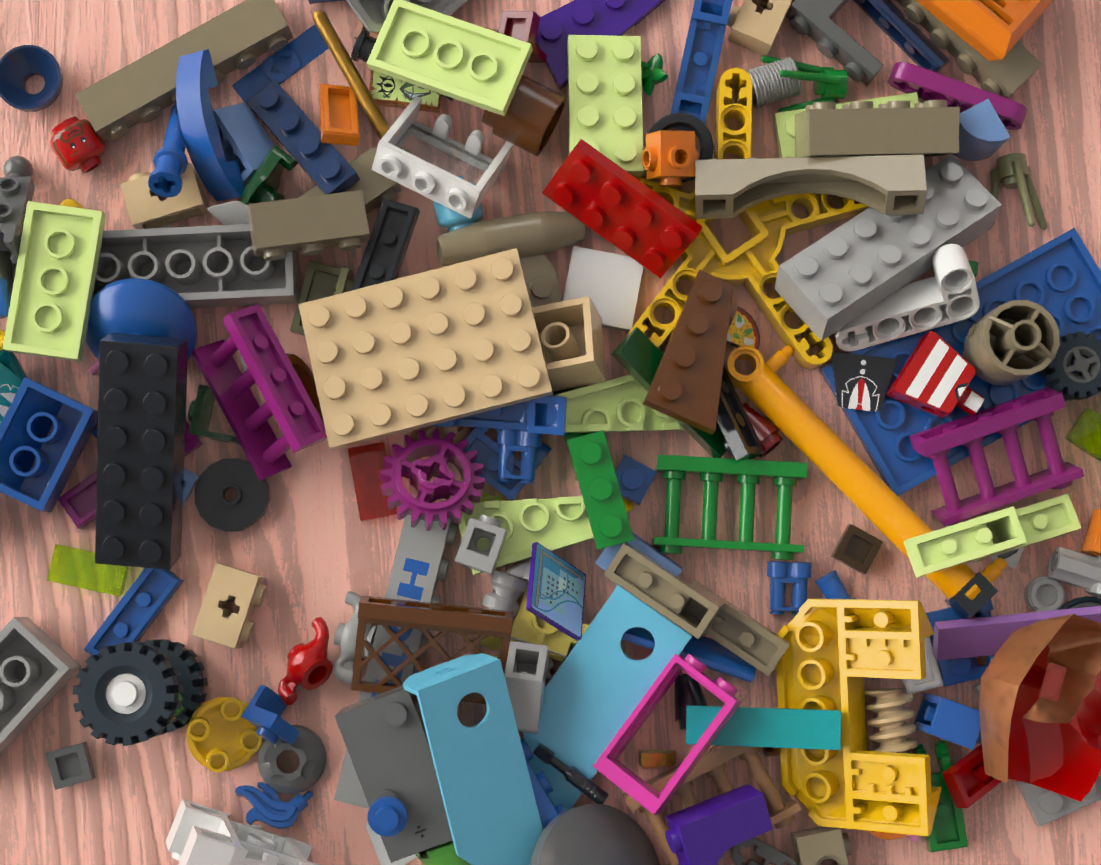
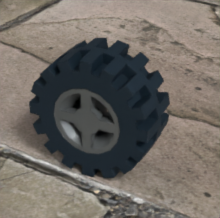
M1075 332L1060 337V345L1055 358L1043 371H1040L1041 378L1045 377L1047 380L1045 386L1061 392L1064 400H1083L1101 391V339L1096 340L1095 334Z

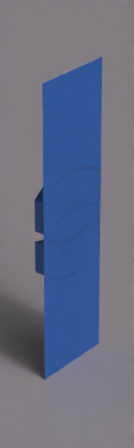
M314 24L284 48L263 60L259 66L234 83L232 87L242 100L246 102V100L275 79L280 85L329 48Z

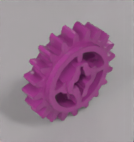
M435 428L432 437L427 438L425 432L420 429L418 441H414L406 434L404 435L405 448L398 444H393V456L384 457V466L387 469L380 471V480L386 483L381 485V494L390 496L387 499L388 509L399 506L397 511L398 520L411 515L412 528L420 520H424L426 531L431 530L434 521H438L442 530H446L447 518H451L459 525L462 518L461 511L472 515L474 506L471 502L480 503L482 493L479 489L484 488L485 479L479 475L483 473L484 466L482 463H474L477 460L478 454L476 450L465 453L467 448L466 439L458 444L453 443L454 432H450L445 439H441L439 430ZM423 457H429L428 459L419 460ZM448 461L459 470L463 483L455 480V474L447 467ZM432 476L437 477L433 480V482H428L431 480ZM402 477L410 479V485L418 491L416 498L406 490ZM438 499H448L443 502L432 503Z

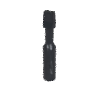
M539 743L533 751V754L545 764L549 763L561 772L566 781L579 789L596 804L604 803L609 794L576 768L569 767L554 756L555 753Z

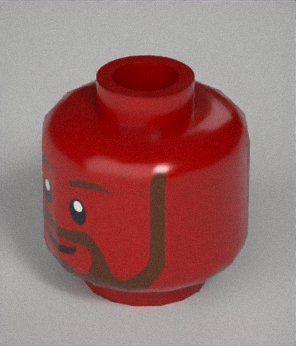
M74 116L64 120L52 129L53 136L50 140V147L66 170L75 171L81 169L83 174L102 164L99 157L105 152L106 144L95 132L89 120H79Z

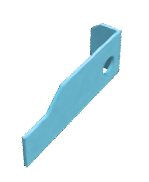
M617 584L613 593L583 633L581 640L576 643L545 687L538 734L523 732L524 739L532 753L541 743L555 753L554 756L567 766L576 768L592 780L598 771L593 767L595 762L674 654L679 655L692 635ZM641 627L652 634L655 647L647 658L635 660L629 658L623 652L621 638L628 629ZM534 755L535 758L529 762L536 774L543 770L554 790L548 795L555 807L562 803L565 810L571 809L582 792L566 781L561 772L549 763L545 764Z
M485 653L463 655L410 675L403 683L404 690L417 695L456 855L471 865H530L534 847L543 828L500 659ZM479 693L484 697L487 704L486 715L479 724L466 727L458 719V704L465 695Z

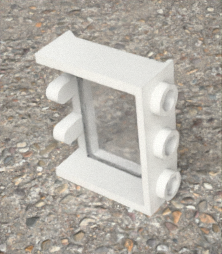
M415 96L379 141L371 170L471 219L473 213L499 175L504 172L513 144L506 141L497 156L492 159L480 153L485 136L481 131L474 130L468 137L466 145H463L448 137L452 126V118L449 115L441 114L435 121L433 129L416 121L422 99Z

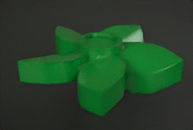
M659 53L651 57L648 63L641 61L642 86L648 96L652 94L655 85L664 82L669 77L662 70L663 58Z

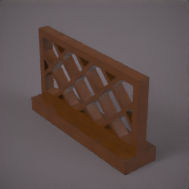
M362 596L358 608V627L351 690L383 693L403 685L396 674L409 663L413 662L420 672L426 670L417 657L432 645L447 662L464 655L470 649L475 654H481L482 652L477 648L476 644L486 636L503 638L501 652L495 657L500 659L505 674L512 634L513 611ZM366 624L382 625L391 637L374 649L365 638ZM391 626L403 628H401L398 632H395ZM410 628L420 629L429 639L427 643L414 653L411 652L400 638ZM429 630L441 631V632H439L437 635L433 636V635L430 633ZM448 632L459 633L467 643L465 647L452 657L449 656L438 642ZM467 634L478 636L475 639L471 640ZM395 641L408 658L392 670L379 653ZM365 647L370 654L363 659V650ZM372 658L387 673L378 682L360 681L362 666ZM391 678L395 684H385V682ZM469 693L460 701L486 704L484 697L479 693Z

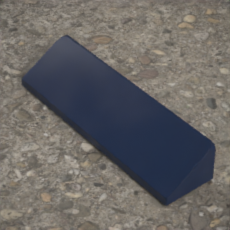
M853 0L919 67L938 73L950 61L891 0Z

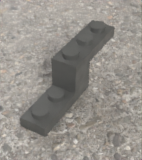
M795 0L791 4L786 16L790 20L791 27L797 33L803 36L808 35L815 41L818 50L824 56L830 59L834 58L843 65L844 70L847 71V75L856 82L861 81L868 86L877 76L883 64L832 21V18L849 0Z

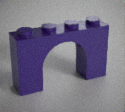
M746 784L667 815L666 819L669 830L665 832L671 851L677 855L679 865H717L723 854L731 847L771 831L773 827L764 794L751 785Z

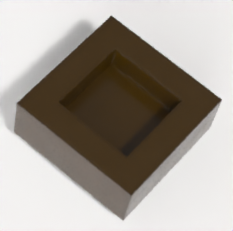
M848 524L831 557L864 575L869 570L883 541L852 524Z

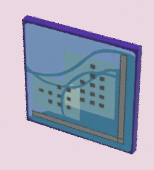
M538 542L532 543L526 610L576 641H579L582 637L586 574Z

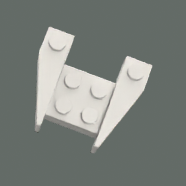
M185 799L181 800L166 839L168 851L172 852L171 856L179 861L178 865H320L307 861L312 845L288 836L283 837L261 830L262 826L254 823L252 825H245L229 820L230 814Z

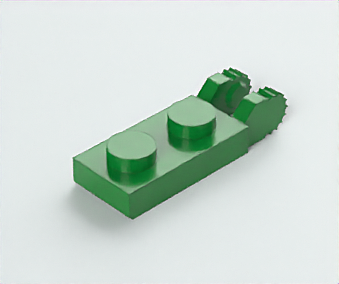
M945 740L936 741L935 754L940 771L931 773V786L942 788L931 835L925 836L929 852L968 847L962 808H956L942 775L943 772L952 766L949 748ZM918 744L912 751L913 754L927 755L922 744Z

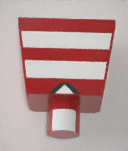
M932 330L922 336L886 394L893 399L940 418L948 416L955 406L973 416L985 399V397L968 387L976 374V369Z

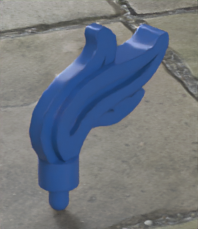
M259 782L257 786L263 792L248 785L239 786L235 789L237 796L244 797L254 807L246 814V822L249 825H252L255 821H261L278 829H286L293 826L298 819L299 813L308 806L307 801L313 796L312 791H307L302 796L298 794L290 802H282L278 798L276 791L268 784Z

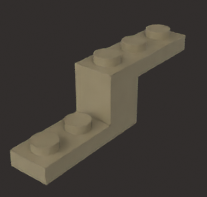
M627 542L623 543L604 573V576L697 639L705 634L768 677L791 644L698 581L688 584Z

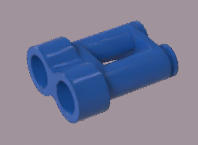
M498 429L497 444H500L499 479L497 481L512 482L511 479H522L520 483L535 484L533 480H535L537 447H541L542 434ZM515 451H522L520 476L513 475Z
M767 561V576L770 577V614H784L783 611H794L792 614L796 615L799 612L800 607L807 601L808 578H811L812 574L811 562ZM785 583H793L791 606H785Z

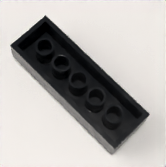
M111 333L100 340L95 535L96 564L171 570L181 557L188 339Z

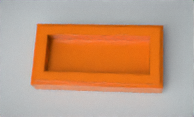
M320 84L321 143L358 146L360 139L357 98L351 87Z

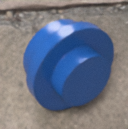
M385 796L375 800L370 806L368 823L370 828L378 835L385 837L395 836L406 826L408 812L405 805L399 799Z

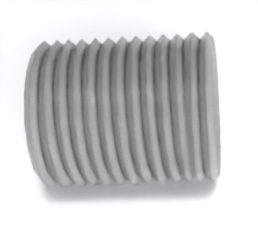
M784 58L780 61L777 60V62L774 61L770 64L767 63V65L764 64L763 66L760 65V67L746 70L752 80L753 106L756 108L759 106L763 107L764 105L774 103V101L777 103L781 99L784 100V98L787 99L788 97L791 98V96L796 97V95H800L802 90L801 80L780 77L779 75L781 70L798 71L792 58Z

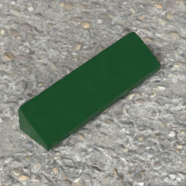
M636 327L611 355L648 391L663 353ZM675 419L711 457L721 458L727 451L724 444V434L717 422L716 430L711 435Z

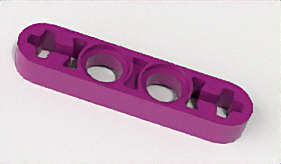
M896 62L888 79L889 85L907 94L917 92L918 98L927 101L947 100V107H960V113L989 99L1004 127L1008 130L1021 129L1027 113V108L1016 101L906 62Z

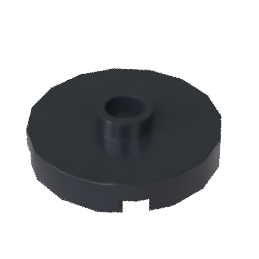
M238 458L222 459L209 465L199 476L195 487V505L200 516L210 526L225 532H238L250 528L265 515L270 502L269 485L266 479L260 481L251 463ZM235 488L237 497L234 501L228 502L225 498V493L228 489Z

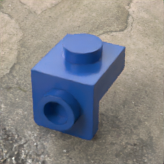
M261 685L241 717L258 728L256 734L272 744H276L279 739L293 745L300 734L299 730L280 717L287 706L280 696L269 687Z

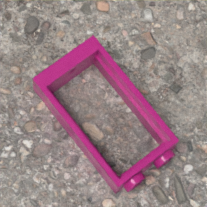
M689 653L686 658L674 654L593 765L594 768L653 815L662 813L742 703V701L735 697L738 690L720 676L715 682L703 673L707 666ZM683 670L725 702V705L659 793L617 759Z

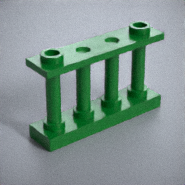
M658 454L655 461V471L663 473V479H667L664 537H653L651 545L660 546V553L682 554V547L771 552V559L793 560L794 554L804 553V545L790 544L793 486L797 485V480L807 478L808 463L748 459L736 461L730 458ZM686 474L700 475V481L704 482L701 539L679 538L682 480L686 479ZM723 476L737 477V483L741 484L738 541L716 540L719 482L723 481ZM760 478L774 479V485L778 486L775 543L753 542L756 484L760 483Z

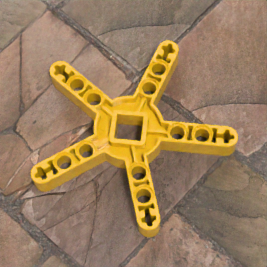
M736 67L730 68L723 73L716 91L714 159H723V155L727 153L736 154L740 159L751 158L752 80L748 72ZM730 84L736 85V90L739 91L733 104H730L732 100ZM728 118L737 119L741 123L742 128L737 131L730 130L724 124V120ZM635 177L703 227L695 240L682 253L681 258L684 261L630 329L627 336L636 327L644 334L647 333L649 328L653 332L649 340L660 349L673 332V328L687 299L686 295L679 293L676 283L680 280H688L693 283L698 271L701 270L734 286L744 285L784 345H789L793 348L794 354L792 356L802 368L814 370L821 367L831 357L833 344L830 338L827 337L821 341L801 318V327L799 329L789 328L784 322V315L786 313L797 315V313L781 295L777 299L767 297L763 292V285L766 283H776L779 265L775 259L783 246L786 235L857 216L870 206L850 198L838 196L843 202V208L835 209L829 206L826 197L831 194L816 193L785 195L766 200L739 214V217L753 238L729 254H726L707 226L716 219H696L695 190L691 194H687L668 186H660L659 183L643 177ZM803 205L808 211V217L806 219L797 218L792 213L791 206ZM659 308L668 309L673 315V321L669 324L658 323L654 318V311ZM808 330L810 334L798 342L796 338ZM817 345L821 351L817 356L812 355L809 357L806 351L810 347Z

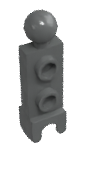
M18 155L10 157L3 165L5 177H0V252H10L11 262L15 264L18 260L27 202H32L35 190L32 179V164L25 157Z

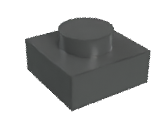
M87 741L46 753L55 790L96 778Z

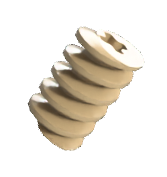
M904 688L865 691V695L876 698V702L866 706V710L878 715V717L867 721L869 726L879 728L878 733L869 736L870 741L880 744V748L873 751L909 753L907 751L918 746L917 740L906 737L916 731V725L905 722V720L915 716V711L903 707V705L913 701V695L902 692Z

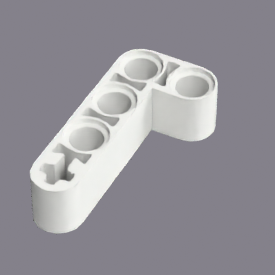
M947 244L937 249L932 256L934 277L907 284L836 331L834 337L837 346L843 351H856L972 317L977 313L980 302L975 276L963 247L957 244Z

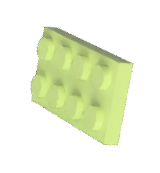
M394 0L368 58L367 65L369 69L505 116L533 49L530 43L404 0Z
M568 35L569 154L579 140L582 139L632 176L642 177L644 168L642 165L641 36Z
M27 202L3 350L82 362L90 315V304L93 297L106 214L103 211Z

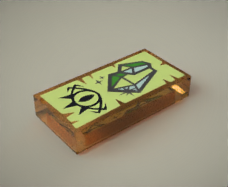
M371 70L369 91L377 105L406 109L415 96L422 99L420 111L440 113L441 95Z

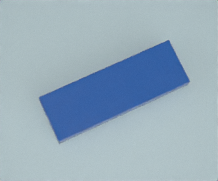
M144 568L84 647V650L90 655H97L100 653L99 650L106 646L138 642L184 580L170 570Z

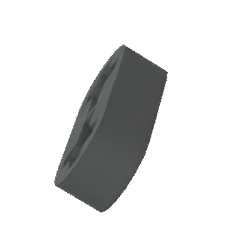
M756 837L731 847L730 850L731 858L735 865H768L769 862L776 865H783L784 862H788L787 865H797L796 861L788 854ZM750 844H755L753 850L757 855L763 857L761 863L750 858L746 863H743V856L739 853V849L741 847L748 848Z

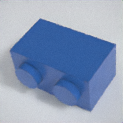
M924 693L914 722L916 730L974 750L976 743H981L979 710L940 696Z

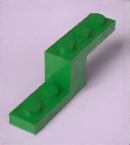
M581 386V387H576V388H571V389H565V390L555 391V392H553V395L565 393V392L572 391V390L579 389V388H583V387H586V386ZM604 430L598 432L565 433L563 435L575 479L579 483L597 550L634 540Z

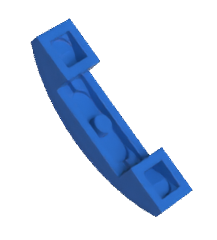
M695 0L670 114H691L706 124L714 80L733 0ZM680 126L673 127V128L681 129V130H685V131H692V130L688 129L687 127H680Z
M207 49L179 57L176 75V101L181 132L190 159L201 181L218 202L242 197L245 188L238 161L226 162L208 92V89L218 87L210 51Z
M549 395L431 426H467L565 435L567 397Z

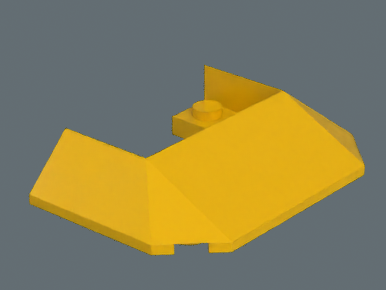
M811 598L800 607L799 612L777 633V635L791 643L776 665L778 708L841 711V750L781 748L780 750L781 785L791 797L796 796L810 811L808 815L818 826L920 836L931 835L942 787L931 786L930 755L867 751L864 677L919 680L926 678L925 638L935 633L920 600Z

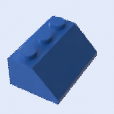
M24 377L0 424V492L42 512H52L58 501L57 498L60 497L92 434L91 432L98 422V411Z

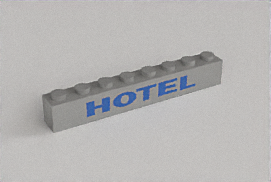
M411 515L405 517L385 598L440 603L441 596L435 595L438 580L444 582L446 579L450 560L444 559L447 544L454 545L458 524L454 523L451 518H447L446 530H442L439 522L434 521L431 530L426 531L424 520H420L412 528ZM382 625L377 626L373 642L374 649L391 637ZM391 626L395 632H398L401 628H403ZM410 628L400 636L412 653L429 641L420 629ZM395 641L379 653L392 670L408 658ZM374 658L368 662L364 678L366 682H378L387 675ZM411 662L396 675L404 683L410 675L420 671ZM391 678L385 682V684H395ZM361 691L359 702L381 693ZM346 750L334 800L369 809L370 807L348 750Z

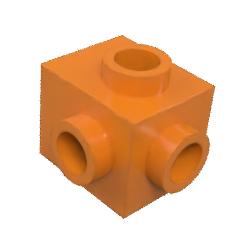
M660 130L646 134V148L642 154V165L646 170V179H659L660 186H681L682 179L695 177V160H699L698 151L695 149V131Z

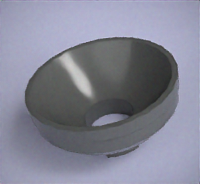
M292 725L300 731L293 745L279 739L276 744L264 740L259 749V772L263 780L278 792L286 794L304 792L313 787L324 773L326 766L324 744L314 731L301 725ZM292 750L298 754L300 764L296 771L289 773L279 767L278 757L282 751Z

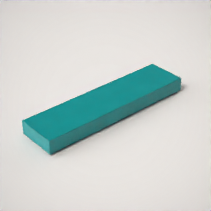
M686 705V744L695 745L723 706ZM738 707L711 745L841 750V711Z

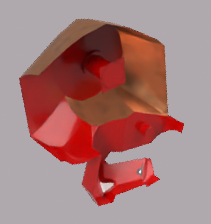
M1075 614L1044 619L1014 631L996 652L981 676L979 718L985 774L1007 783V779L1029 783L1080 802L1091 791L1101 769V623Z

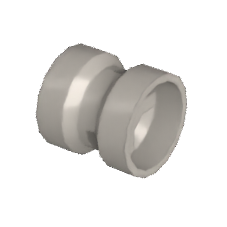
M495 570L490 580L493 591L492 593L485 594L482 605L495 610L513 611V617H516L520 608L516 599L525 593L529 582Z

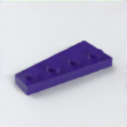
M574 0L540 17L535 44L547 55L545 63L559 90L568 84V35L622 36L666 0Z

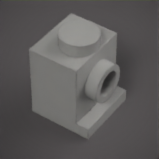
M482 514L479 520L470 518L455 562L493 576L507 536V530L500 528L502 521ZM480 538H488L491 545L488 550L480 551L477 549V541Z

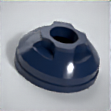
M22 45L11 49L0 59V97L8 105L24 112H37L44 110L57 100L63 87V74L56 58L47 50L39 46ZM34 75L43 77L45 85L41 92L30 94L26 91L25 84L30 77Z

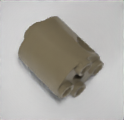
M1012 300L993 309L971 326L964 341L963 358L976 369V375L981 380L993 385L1008 386L1045 369L1053 361L1060 345L1059 328L1054 317L1042 305L1029 300Z

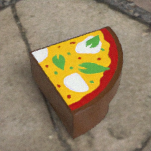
M738 306L728 327L726 343L737 348L750 346L759 350L760 333L753 317Z

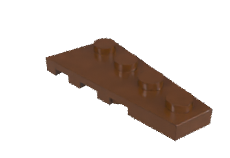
M699 270L643 405L712 435L716 430L734 285Z

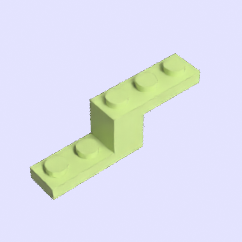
M1064 494L1016 510L1014 506L907 539L903 543L915 576L918 578L969 561L976 563L1077 531L1082 527L1069 494Z

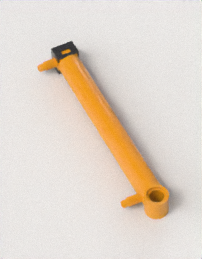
M785 345L766 362H764L761 353L754 347L741 346L734 349L725 364V370L733 386L739 388L909 559L903 542L907 539L932 532V530L776 374L794 354L793 348ZM738 360H746L751 363L754 371L750 375H741L736 371L734 363ZM998 557L981 573H974L963 563L925 576L947 597L944 601L962 619L973 617L998 592L992 583L1002 574V571L1007 567V562L1002 557Z

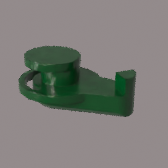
M272 147L242 193V203L249 205L285 200L284 196L277 191L281 181L280 177L285 168L291 171L298 164V161L280 147Z

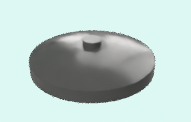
M586 804L568 809L548 823L537 840L530 865H660V862L649 837L629 815L609 805Z

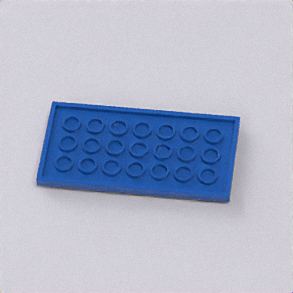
M1073 228L976 282L980 305L977 313L972 317L852 351L849 354L897 359L888 386L889 390L922 336L932 330L963 357L964 341L971 326L993 309L1012 300H1029L1042 305L1054 317L1059 328V338L1069 333L1084 332V334H1095V339L1100 340L1101 271L1076 229ZM831 363L822 368L820 372L837 400L833 364ZM1039 371L1008 386H1001L983 381L975 374L968 387L985 397L981 407L978 409V411L1043 389L1046 387L1045 383L1047 380L1045 377L1041 378ZM888 395L885 396L882 409L877 412L842 408L883 481L897 496L936 475L932 458L924 457L913 450L909 436L969 415L955 406L948 416L940 418L893 399ZM1031 419V420H1028V421H1025V422H1023V423H1020V424H1019V427H1021V426L1027 424L1028 422L1032 421V419ZM995 432L984 436L985 439L982 441L983 448L1002 438V434ZM962 444L950 448V452L947 454L950 466L969 456L967 446Z

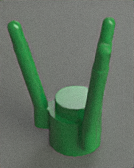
M763 55L760 59L763 63L770 64L774 61L777 62V60L780 61L782 58ZM794 61L798 71L781 70L779 72L780 77L814 81V94L821 97L782 107L778 112L805 109L806 105H813L814 102H834L835 99H844L848 87L846 70H834L833 67H819Z

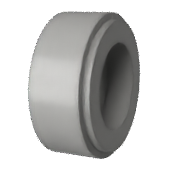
M1047 576L1037 577L1027 584L1024 597L1026 604L1035 612L1059 610L1065 600V591L1058 580Z

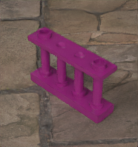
M259 304L231 312L222 320L230 334L226 341L223 339L195 348L191 354L256 475L262 481L292 467L285 454L290 448L296 453L323 442L327 439V435L320 415ZM238 350L248 367L243 374L233 358V355ZM255 383L266 400L261 406H259L250 389ZM273 415L283 432L279 439L276 438L267 421Z
M1045 387L978 411L973 416L967 415L909 436L913 450L933 460L945 506L931 510L933 518L944 526H952L968 521L972 516L1048 489L1058 490L1067 488L1073 484V480L1084 477L1083 469L1069 462L1063 463L1051 417L1054 416V411L1066 407L1063 394ZM1032 419V421L1037 423L1049 468L1029 475L1017 429L1020 423ZM997 432L1002 434L1015 481L994 488L982 441L985 439L984 436ZM961 444L967 446L980 491L979 494L962 500L959 499L947 457L950 448Z

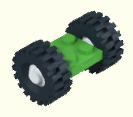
M167 639L118 643L100 649V653L97 655H91L85 661L88 664L86 668L79 670L76 677L80 678V683L73 686L72 694L78 695L79 703L73 704L75 712L81 711L84 718L79 720L84 728L90 727L93 730L90 735L96 739H107L105 743L111 745L123 744V746L141 743L152 737L175 731L189 723L194 711L206 699L207 693L203 692L204 686H207L208 682L207 677L203 678L202 670H205L202 662H197L195 659L197 655L192 650L185 649V645L182 643L171 642Z

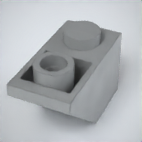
M510 641L504 676L517 728L520 732L538 734L549 667L548 646Z

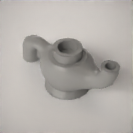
M351 591L347 592L345 604H349L354 608V614L346 624L340 623L337 627L334 644L340 646L341 653L333 669L334 675L338 680L352 684L358 608L361 599L360 595ZM366 624L365 638L373 646L378 625L372 627V624ZM364 647L363 657H364V656L366 657V656L369 655L370 653H369V651Z

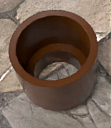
M522 75L506 115L502 116L485 110L482 122L493 128L494 135L535 156H539L557 126L567 97Z

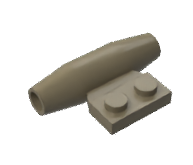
M531 212L479 221L437 236V253L440 264L442 266H449L517 248L531 306L537 307L562 301L556 269L545 254L584 241L585 225L568 212Z

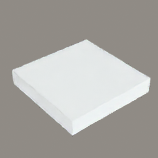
M573 246L563 301L590 296L602 318V327L629 332L633 325L644 266L630 256Z

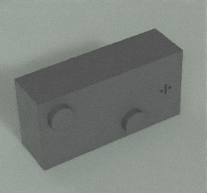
M403 685L342 708L335 715V719L369 807L375 800L390 796L399 799L405 805L408 812L406 826L399 834L391 837L381 836L390 862L398 861L453 840L417 695L404 690Z

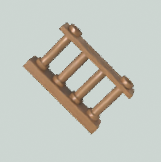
M715 745L709 748L675 794L679 796L684 808L698 804L699 802L692 790L694 786L692 780L703 774H706L707 778H712L720 794L733 790L734 787L725 772L727 769L725 763L739 756L740 760H745L760 791L764 794L770 808L768 812L772 826L774 825L776 829L792 823L796 819L794 814L802 810L799 803L794 799L783 802L758 754L761 751L759 747ZM682 763L646 781V783L660 793ZM626 792L623 793L631 812L639 809L640 813L645 812L670 861L668 865H679L677 855L671 851L666 839L665 832L669 830L663 814L653 815Z

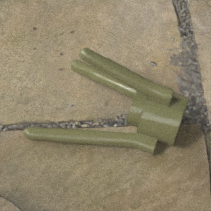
M1012 153L997 158V169L990 171V193L998 200L1000 183L1004 184L1005 189L1018 188L1028 226L1033 227L1035 225L1034 210L1040 228L1045 230L1047 223L1031 178L1030 167L1027 166L1026 154Z

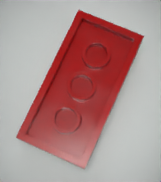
M582 139L579 140L542 192L543 195L660 279L695 240L703 227Z

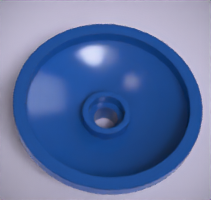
M123 279L106 285L93 296L90 304V315L85 340L91 352L99 360L100 340L111 333L188 339L189 360L197 341V324L189 305L169 287L147 279Z

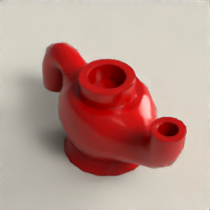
M317 617L312 622V627L316 631L314 640L307 644L300 643L295 645L287 655L288 674L280 681L277 690L278 695L286 705H292L297 700L298 695L295 692L297 686L302 685L306 690L316 689L329 679L333 671V664L327 658L329 629L322 617Z

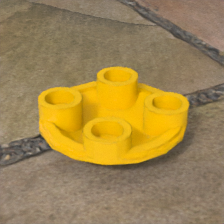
M217 697L206 701L194 711L187 725L186 741L191 755L210 771L221 773L241 767L260 749L262 738L256 734L258 728L241 717L248 707V703L235 697Z

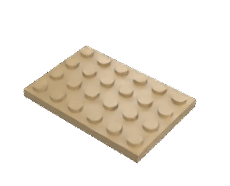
M517 248L298 304L327 440L332 451L553 395Z

